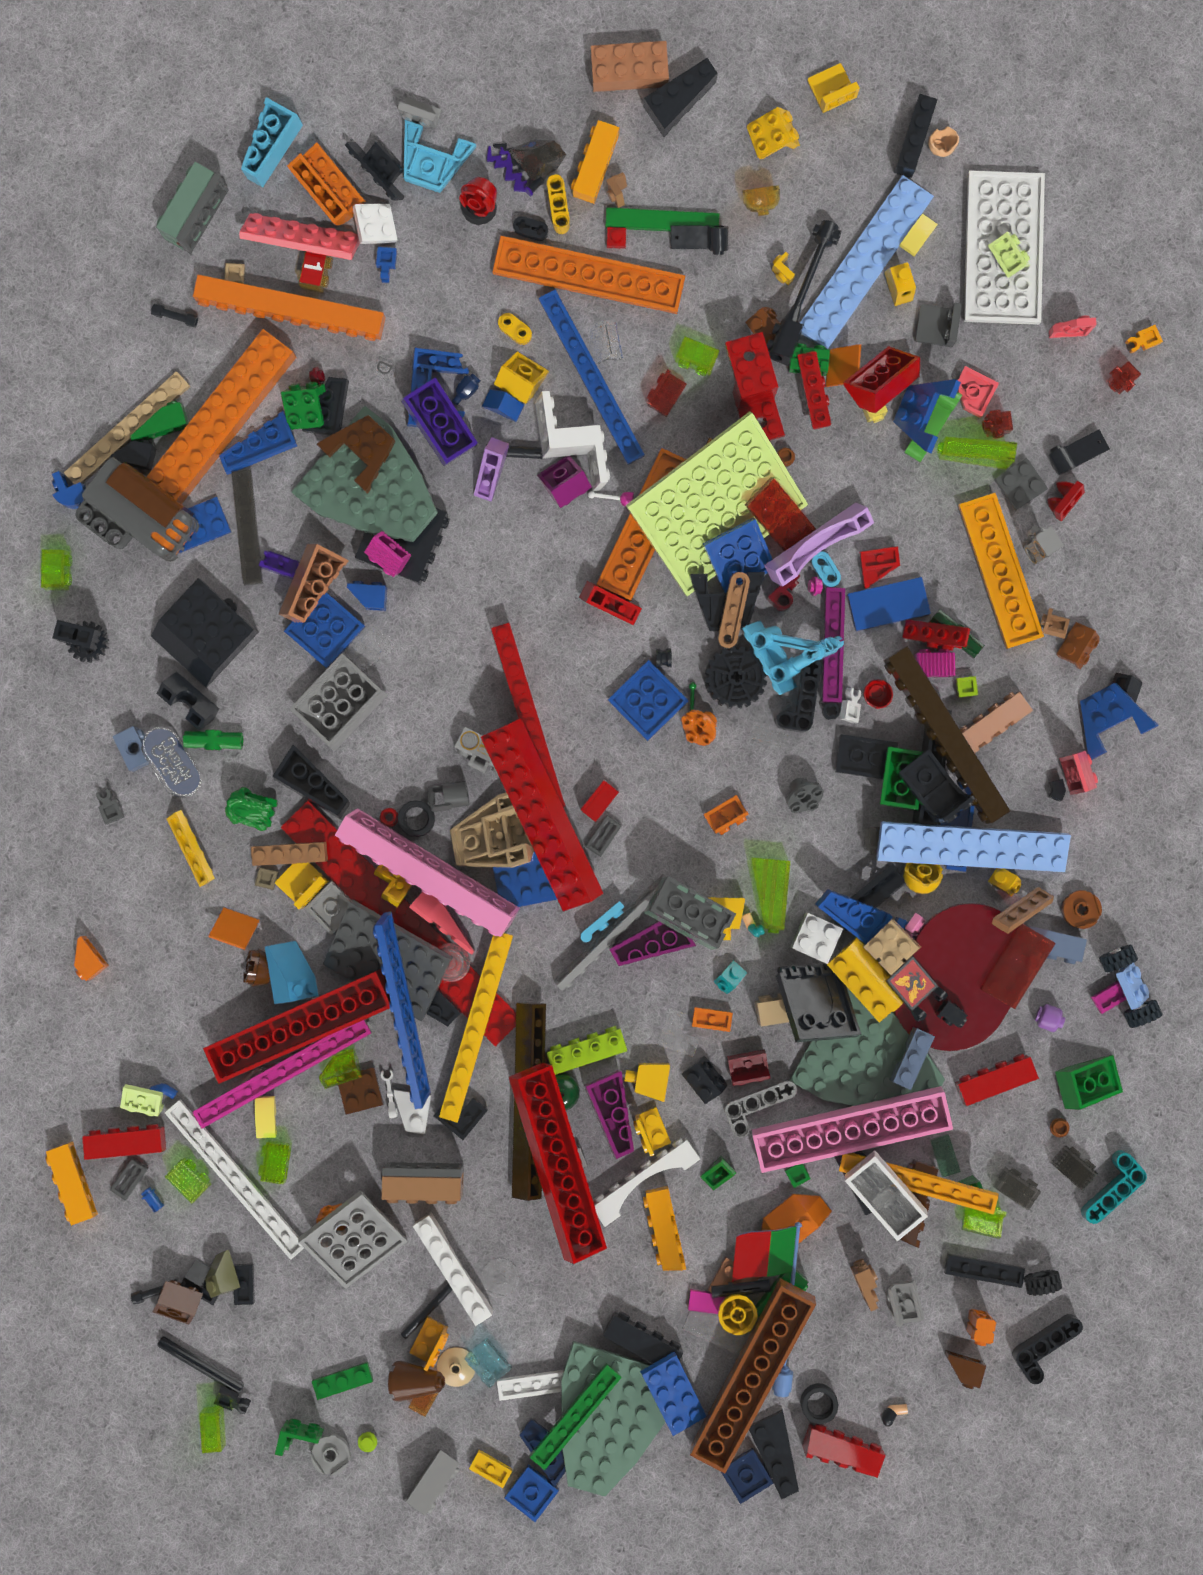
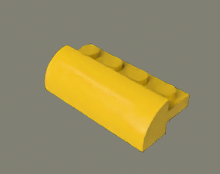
M857 937L828 962L829 968L879 1023L903 1004L902 1000L885 982L891 975L864 948V944Z

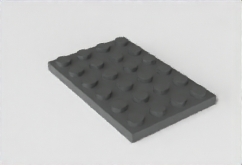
M355 900L350 901L323 965L351 981L381 969L383 963L377 953L378 941L373 935V927L381 915ZM394 923L414 1017L422 1021L453 957Z

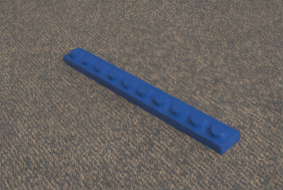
M553 290L539 298L540 304L627 465L643 458L645 454L556 290Z

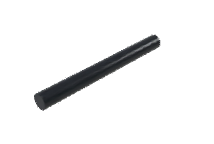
M449 1283L401 1333L404 1339H407L452 1291Z

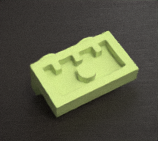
M1006 232L988 245L1007 278H1010L1024 267L1030 266L1028 253L1025 250L1022 251L1018 246L1021 243L1015 233L1012 235L1009 232Z
M125 1084L122 1091L120 1108L126 1109L129 1112H140L147 1116L158 1117L164 1107V1104H162L163 1092Z

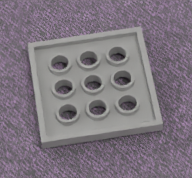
M360 1190L298 1237V1242L346 1289L404 1245L407 1239ZM357 1213L362 1214L358 1219L352 1218ZM368 1225L373 1226V1228L369 1231L364 1230V1228ZM339 1226H346L344 1230L337 1231V1228ZM352 1237H357V1238H358V1239H357L355 1242H353V1243H352V1242H348L349 1239L352 1238ZM379 1237L385 1238L382 1242H375ZM323 1238H331L327 1243L321 1242ZM337 1249L342 1250L340 1254H332ZM363 1249H369L366 1254H360ZM347 1261H354L350 1266L344 1265Z

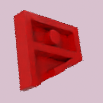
M898 546L859 552L864 588L870 587V585L900 566Z

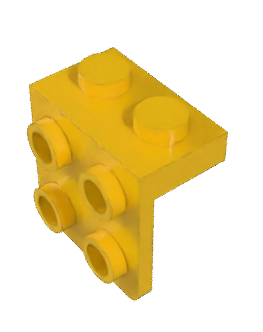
M776 107L747 125V130L759 159H764L785 146L792 149L800 146L798 141L799 134L793 128V118L788 110Z

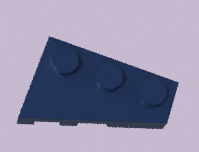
M530 1418L519 1433V1436L529 1451L532 1452L549 1431ZM563 1449L545 1470L542 1469L554 1487L566 1472Z

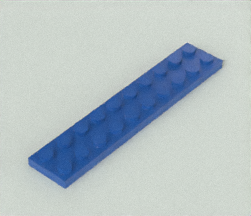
M385 912L374 925L373 935L377 938V953L383 963L381 970L382 974L386 977L385 988L387 994L390 995V1010L394 1013L395 1017L394 1029L398 1031L399 1035L398 1047L402 1049L403 1053L402 1065L406 1067L407 1071L406 1083L410 1085L411 1089L410 1101L414 1103L415 1109H422L431 1091L392 912Z

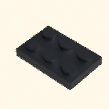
M841 734L835 773L883 779L887 748H898V742Z

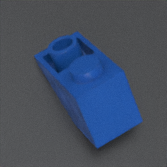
M352 581V584L347 583V588L367 610L386 611L387 587L383 583L371 582V585H366L363 581Z

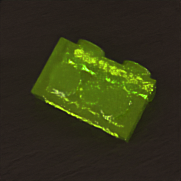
M964 1207L961 1230L1000 1239L1003 1218L1006 1217L1007 1212L1002 1211L1000 1207H996L993 1215Z

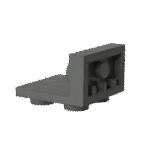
M954 303L952 308L921 304L915 341L953 347L957 341L962 304Z

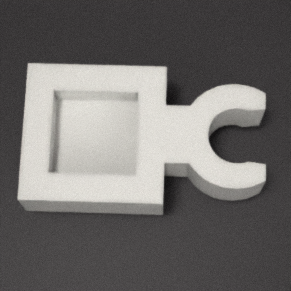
M847 688L845 691L847 700H842L840 719L850 723H858L861 704L857 702L861 697V691Z

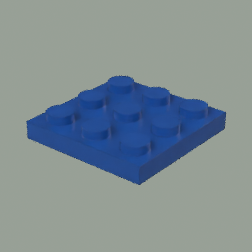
M754 517L703 543L724 593H727L730 577L734 573L765 572L767 574L768 572L764 565L773 560ZM737 578L736 584L741 585L742 579Z
M326 592L325 595L321 596L317 606L304 623L292 621L284 632L325 668H328L365 628V625Z
M649 660L608 699L614 708L647 741L689 702Z
M535 851L531 861L513 868L493 867L498 895L516 906L521 907L557 900Z

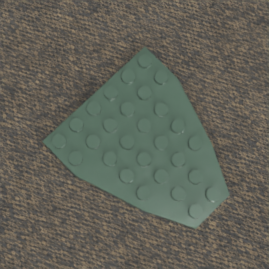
M364 406L348 426L369 415L396 441L385 463H382L378 471L379 475L372 482L370 492L367 494L354 481L367 465L343 444L331 457L324 453L291 493L321 517L333 519L338 523L350 525L352 528L373 535L383 531L390 538H401L405 541L414 542L437 515V509L433 504L422 474L394 429Z
M848 988L861 1035L853 1038L810 1041L789 1079L794 1084L822 1100L852 1106L939 1086L942 1087L945 1081L928 1054L911 1090L889 1080L897 1062L901 1061L905 1053L909 1034L892 1012L879 1023Z
M573 1341L561 1376V1416L606 1363L622 1377L563 1448L568 1486L605 1497L638 1462L665 1424V1420L640 1373L641 1370L652 1364Z

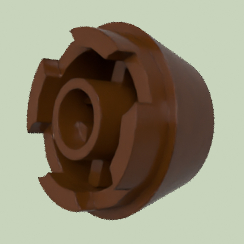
M259 948L257 950H249L246 958V969L243 972V983L250 984L251 987L268 984L270 975L266 952Z

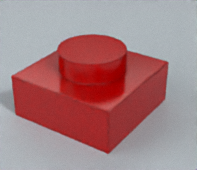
M607 227V248L626 249V228Z

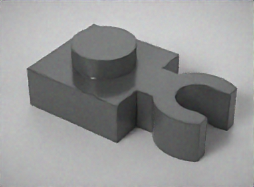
M107 788L105 789L107 792L105 798L102 797L100 792L96 793L97 799L103 803L98 808L105 825L125 817L118 800L112 801L113 793Z

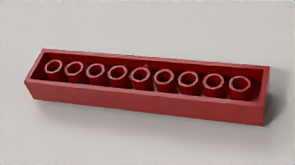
M517 719L481 736L480 738L562 911L590 903L603 894L601 886L522 719Z
M379 969L203 1048L218 1084L390 1009L389 1003L391 999L390 995L386 992L385 984L387 981L385 975L382 974V970Z
M540 1063L508 1078L563 1259L575 1264L607 1249L553 1066Z

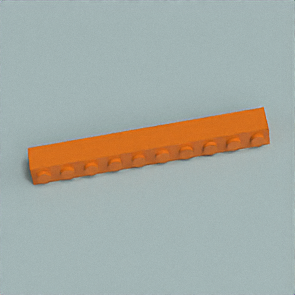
M197 275L193 298L198 302V305L203 307L213 305L219 310L227 311L228 309H233L236 313L243 315L248 312L258 318L272 317V320L277 322L287 320L296 326L306 324L312 329L320 330V327L326 328L327 331L335 334L340 331L345 332L350 337L360 335L369 341L381 340L386 319L383 312L203 275Z

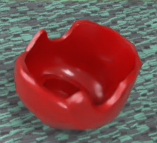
M874 679L865 686L863 695L868 705L875 709L887 707L892 702L893 690L888 682L882 679Z

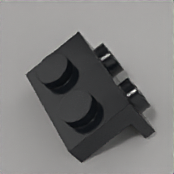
M705 1056L701 1057L698 1062L682 1073V1076L704 1104L722 1094L728 1086L725 1079L716 1071L712 1062Z

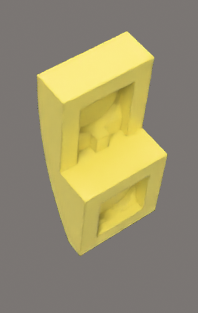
M922 214L899 246L915 257L938 224Z
M259 1096L255 1099L256 1138H276L275 1096Z

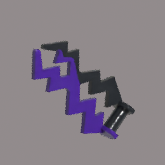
M507 143L493 144L494 148L501 149L498 156H492L491 147H488L487 162H495V169L506 168L505 181H515L514 191L526 192L531 197L537 188L544 184L543 178L537 173L534 162L526 164L525 158L513 159L514 148H507ZM502 155H507V160H502ZM520 165L519 172L530 171L529 179H536L529 187L526 186L527 180L522 181V173H512L513 166Z

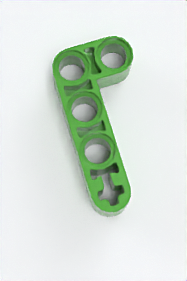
M957 392L954 399L939 395L924 431L925 433L937 437L949 415L961 399V393ZM911 440L904 453L921 462L927 452Z

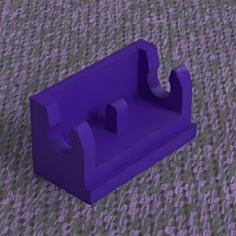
M269 550L264 551L265 557L264 560H260L259 566L262 569L293 580L300 562Z

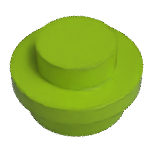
M372 1432L362 1433L358 1439L359 1448L363 1452L373 1451L377 1446L375 1434Z

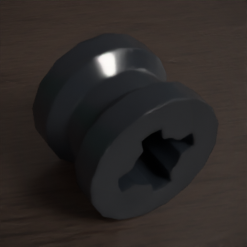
M671 648L666 650L656 649V668L665 665L672 667Z

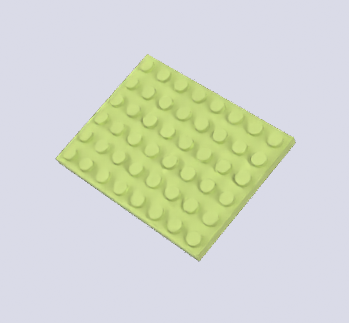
M748 412L628 503L626 507L683 593L688 597L694 592L689 574L707 573L708 581L716 575L703 543L753 517L756 519L765 538L808 504L752 412Z

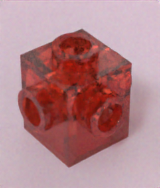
M1127 361L1121 368L1116 366L1109 373L1111 377L1107 382L1109 387L1120 395L1124 390L1128 393L1136 385L1134 381L1142 374Z
M998 409L992 410L986 415L982 421V428L984 432L986 431L987 437L993 436V439H998L1012 432L1011 411L1001 412Z

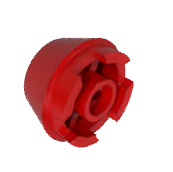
M475 177L462 186L459 199L464 207L468 206L475 211L474 215L485 217L495 209L497 189L489 180L483 177Z

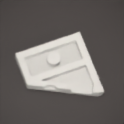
M395 1089L394 1096L405 1131L425 1134L431 1095H429L422 1109H415L414 1103L410 1101V1092Z

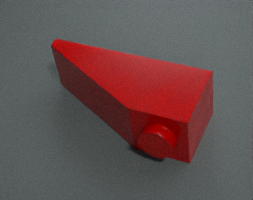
M589 581L586 582L579 596L584 602L632 625L635 624L642 610L641 607Z

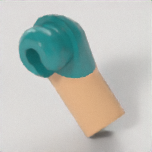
M750 912L742 915L747 930L754 937H760V935L765 934L762 925H755Z

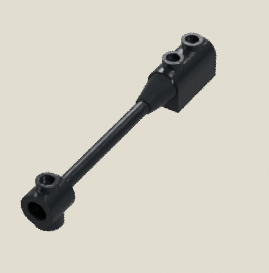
M823 220L820 225H815L812 235L815 236L814 240L818 246L796 301L780 324L775 323L772 334H775L774 340L769 339L767 343L770 359L789 366L802 334L803 324L798 323L801 306L825 247H831L832 244L837 246L842 231L838 230V225L832 221Z

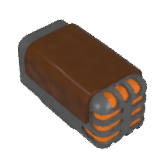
M114 457L106 461L82 494L84 501L78 507L75 514L76 519L114 548L123 549L132 538H135L154 554L169 562L175 561L178 558L176 556L180 550L184 551V544L192 540L190 537L194 531L197 533L199 530L198 521L193 517L194 513L128 463H121ZM90 512L89 519L84 520V515ZM104 523L105 529L99 532V526ZM120 535L119 542L114 543V537Z

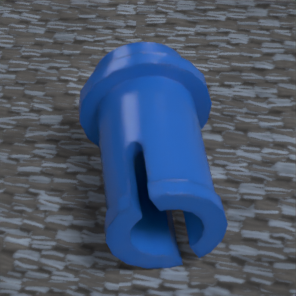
M149 1187L141 1193V1199H145L155 1213L164 1204L155 1194V1189Z

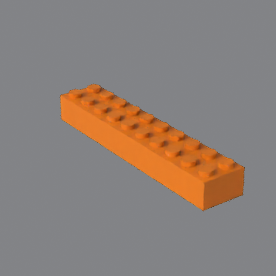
M262 329L151 470L147 478L182 504L297 358L294 352Z

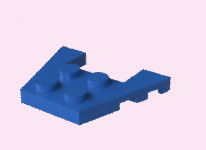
M952 379L908 386L893 422L924 451L931 454L938 437L924 432L939 395L954 399L961 382Z
M1113 683L1080 701L1087 752L1091 760L1107 753L1099 734L1133 717L1141 734L1159 726L1117 683Z

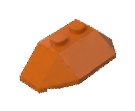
M792 1194L763 1218L761 1231L779 1230L792 1227L796 1222H800L802 1224L799 1233L800 1243L818 1229L832 1211L818 1195Z

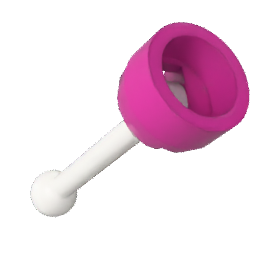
M589 491L588 497L620 500V503L626 507L628 503L634 500V492H624L621 496H613Z

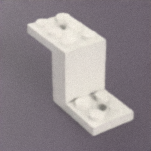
M542 391L535 402L543 458L587 454L592 491H600L610 479L609 469H606L605 464L607 452L603 450L604 432L601 431L600 425L555 429L557 427V420L552 412V409H554V399L550 397V391Z

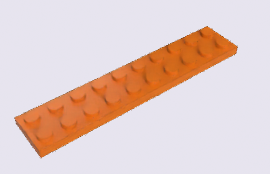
M500 236L492 271L494 275L673 314L678 313L685 281V275Z

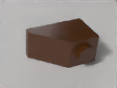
M945 1350L944 1354L962 1386L969 1389H974V1387L980 1388L986 1364L981 1360Z

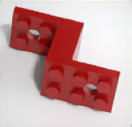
M763 332L725 342L735 378L732 393L739 417L742 418L748 412H752L756 420L759 418L765 419L767 425L762 429L769 441L785 437L775 402L779 386ZM746 352H752L755 358L752 361H747L743 355Z

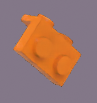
M735 795L703 815L714 834L719 832L720 835H723L731 830L729 828L730 825L736 823L738 826L746 821L745 816L749 815V813L745 810L738 796Z

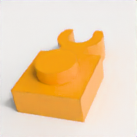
M1156 325L1138 331L1136 333L1137 338L1130 337L1125 343H1134L1135 348L1129 351L1134 353L1140 346L1145 351L1161 344L1163 340Z

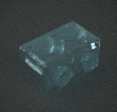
M485 1338L473 1347L465 1357L468 1365L477 1373L488 1388L492 1387L499 1378L508 1373L512 1368L488 1338Z

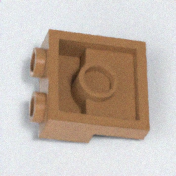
M859 1259L850 1268L870 1311L878 1309L876 1302L879 1301L873 1290L877 1287L875 1281L878 1278L871 1265L867 1266L864 1259Z

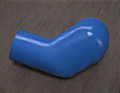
M165 1083L157 1084L150 1088V1090L163 1092V1095L174 1099L178 1093L176 1089Z

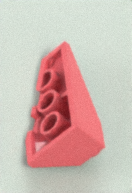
M422 892L409 906L427 922L434 923L443 934L451 936L455 943L471 955L475 952L446 905L441 904L436 897Z

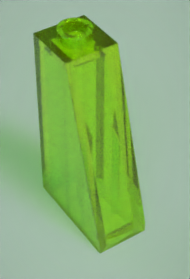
M944 437L942 442L938 443L937 453L940 454L939 459L1007 470L1015 462L1017 443Z
M751 857V868L763 927L768 929V933L779 934V930H784L790 861Z

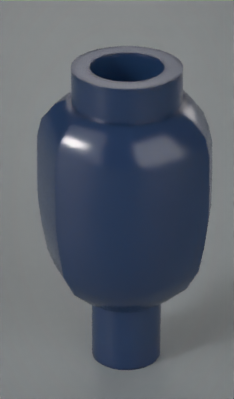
M473 373L470 376H465L456 387V396L452 401L458 405L462 400L469 399L478 390L481 380Z

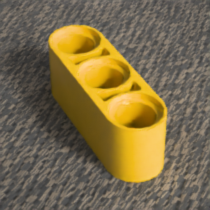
M554 174L547 180L552 224L556 233L565 234L570 228L563 178L560 175ZM553 184L560 185L558 189H553L551 186ZM556 202L563 203L561 207L554 206ZM559 220L566 222L563 226H559L556 223Z

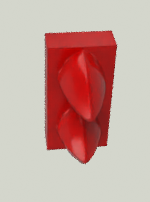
M1066 481L1056 482L1058 491L1064 498L1054 497L1047 500L1049 508L1055 514V518L1061 522L1085 493L1084 484L1076 481L1075 484Z

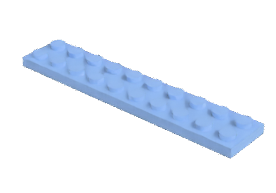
M902 175L800 323L803 324L802 335L817 345L825 346V349L831 346L895 254L900 243L934 196Z
M881 821L876 859L888 862L1065 872L1071 835L1069 833Z

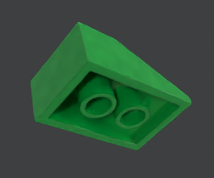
M1114 1055L1070 1065L1055 1071L1065 1109L1081 1110L1123 1092Z

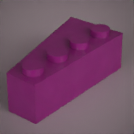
M657 921L610 947L609 950L618 966L696 945L692 939Z
M620 1070L583 1085L613 1157L616 1159L634 1152L622 1071Z

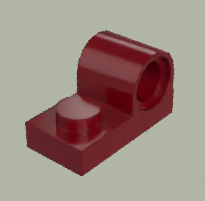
M800 575L786 585H780L766 600L778 611L788 610L793 604V596L788 589L792 591L799 584L797 580L800 578ZM780 597L787 598L788 605H780L778 599Z

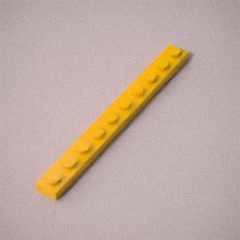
M504 933L501 937L494 935L492 937L441 1108L440 1118L457 1123L459 1121L513 935Z

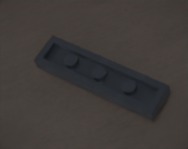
M947 1253L944 1273L1022 1288L1025 1268Z

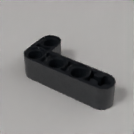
M819 660L813 662V666L816 668L812 671L811 676H808L810 674L809 667L806 666L802 669L796 711H783L776 716L775 724L779 729L803 733L812 727L821 672V662ZM805 681L813 683V690L808 691L805 689ZM802 700H808L811 703L810 709L802 708ZM780 716H787L789 724L782 725L779 722ZM803 718L807 720V728H801L799 726V719Z
M1066 1314L1013 1349V1359L1030 1383L1039 1384L1044 1379V1372L1037 1361L1078 1336L1083 1330L1082 1322L1075 1315ZM1070 1322H1074L1073 1328H1071ZM1059 1331V1336L1056 1339H1052V1334ZM1038 1342H1043L1042 1348L1036 1350V1344ZM1023 1352H1026V1358L1024 1360H1019V1355ZM1033 1369H1037V1374L1033 1377H1030V1371Z

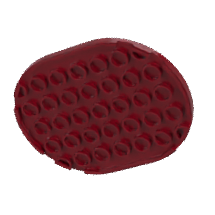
M980 903L956 904L936 913L924 924L916 936L915 941L921 948L912 956L933 981L947 993V998L962 1008L968 1015L963 1027L960 1028L954 1024L952 1026L948 1025L942 1020L943 1016L940 1019L935 1014V1011L943 1001L938 1002L932 992L918 1005L927 1014L924 1020L916 1021L911 1011L903 1003L895 1011L900 1024L909 1035L912 1028L915 1027L935 1036L930 1048L942 1051H959L980 1044L999 1027L1021 992L1029 972L1030 957L1028 945L1019 927L1007 934L992 924L993 918L1001 913L1000 910Z

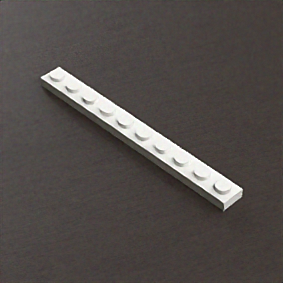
M180 1099L165 1112L168 1118L291 1260L302 1251L304 1247L298 1242L299 1236L205 1127L201 1129L194 1114Z

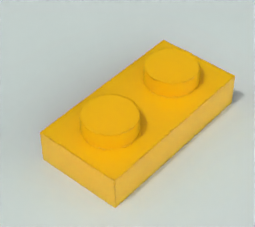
M478 1450L469 1466L471 1471L501 1488L504 1487L513 1468L481 1450Z

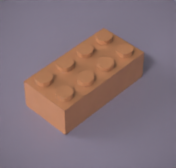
M666 41L591 46L593 92L660 88L669 82Z

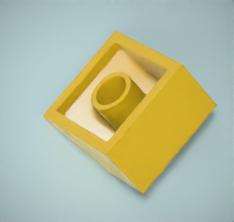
M517 351L501 366L494 385L514 396L518 401L527 404L535 395L549 371Z

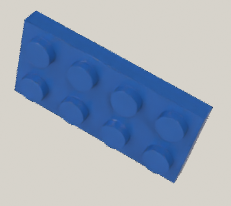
M675 1352L640 1371L672 1436L706 1417Z

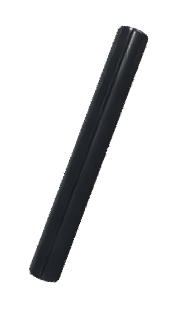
M165 1336L159 1340L157 1344L159 1348L219 1384L237 1393H240L243 1389L244 1384Z

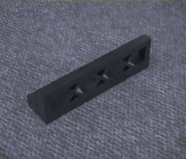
M892 864L851 898L877 908L906 883L897 872L895 865Z

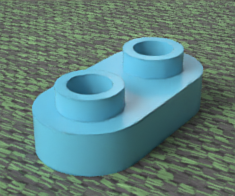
M819 552L812 558L811 565L819 579H822L825 587H836L841 580L840 572L826 552ZM822 559L824 565H819L817 560ZM832 575L834 581H828L827 576Z

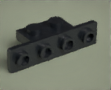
M347 142L345 144L349 154L361 163L363 170L373 176V181L386 191L388 198L391 200L404 199L403 194L393 184L404 169L380 142H375L367 153L356 142Z

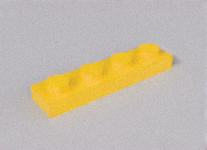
M182 810L173 813L166 819L199 887L204 886L215 879L213 871L209 867L204 853L196 841V836L192 832Z

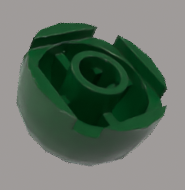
M562 1072L555 1076L565 1110H569L577 1104L580 1097V1087L578 1081L573 1076Z

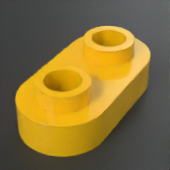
M504 313L499 317V329L517 344L526 345L531 341V329L511 313ZM510 320L511 323L509 325H505L504 321ZM524 331L526 334L525 336H520L519 333Z

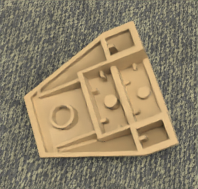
M507 792L497 795L450 829L456 866L513 868L531 861L534 849Z

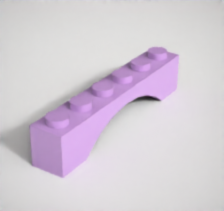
M855 502L764 565L771 580L781 586L786 585L796 578L803 567L819 552L842 539L861 533L874 524L868 508Z

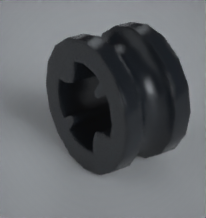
M830 702L823 707L822 714L826 719L834 720L839 716L840 708L836 703ZM833 706L836 709L834 710L836 714L828 716L826 709Z

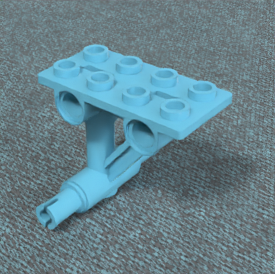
M761 621L742 628L745 638L753 647L755 656L759 658L763 665V671L769 676L773 689L779 695L797 687L793 677L799 674L801 669L817 660L836 653L844 645V641H839L842 639L840 636L828 637L817 642L782 635L779 627L771 626L765 628ZM782 646L804 650V652L795 658L791 657L788 659Z

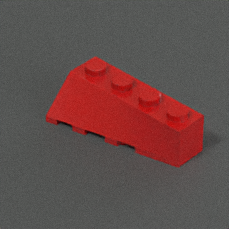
M809 1423L802 1444L807 1458L813 1459V1456H816L824 1463H829L832 1460L839 1467L846 1469L852 1466L855 1472L878 1478L886 1456L880 1445L875 1443L868 1445L856 1436L849 1438L842 1431L836 1429L830 1431L822 1424L813 1425Z

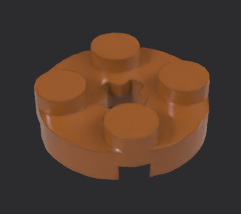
M1085 890L1070 893L1062 902L1063 918L1070 926L1075 928L1087 929L1094 926L1102 913V906L1098 897ZM1080 904L1082 905V907L1086 906L1084 915H1081V913L1077 912V909L1079 908Z

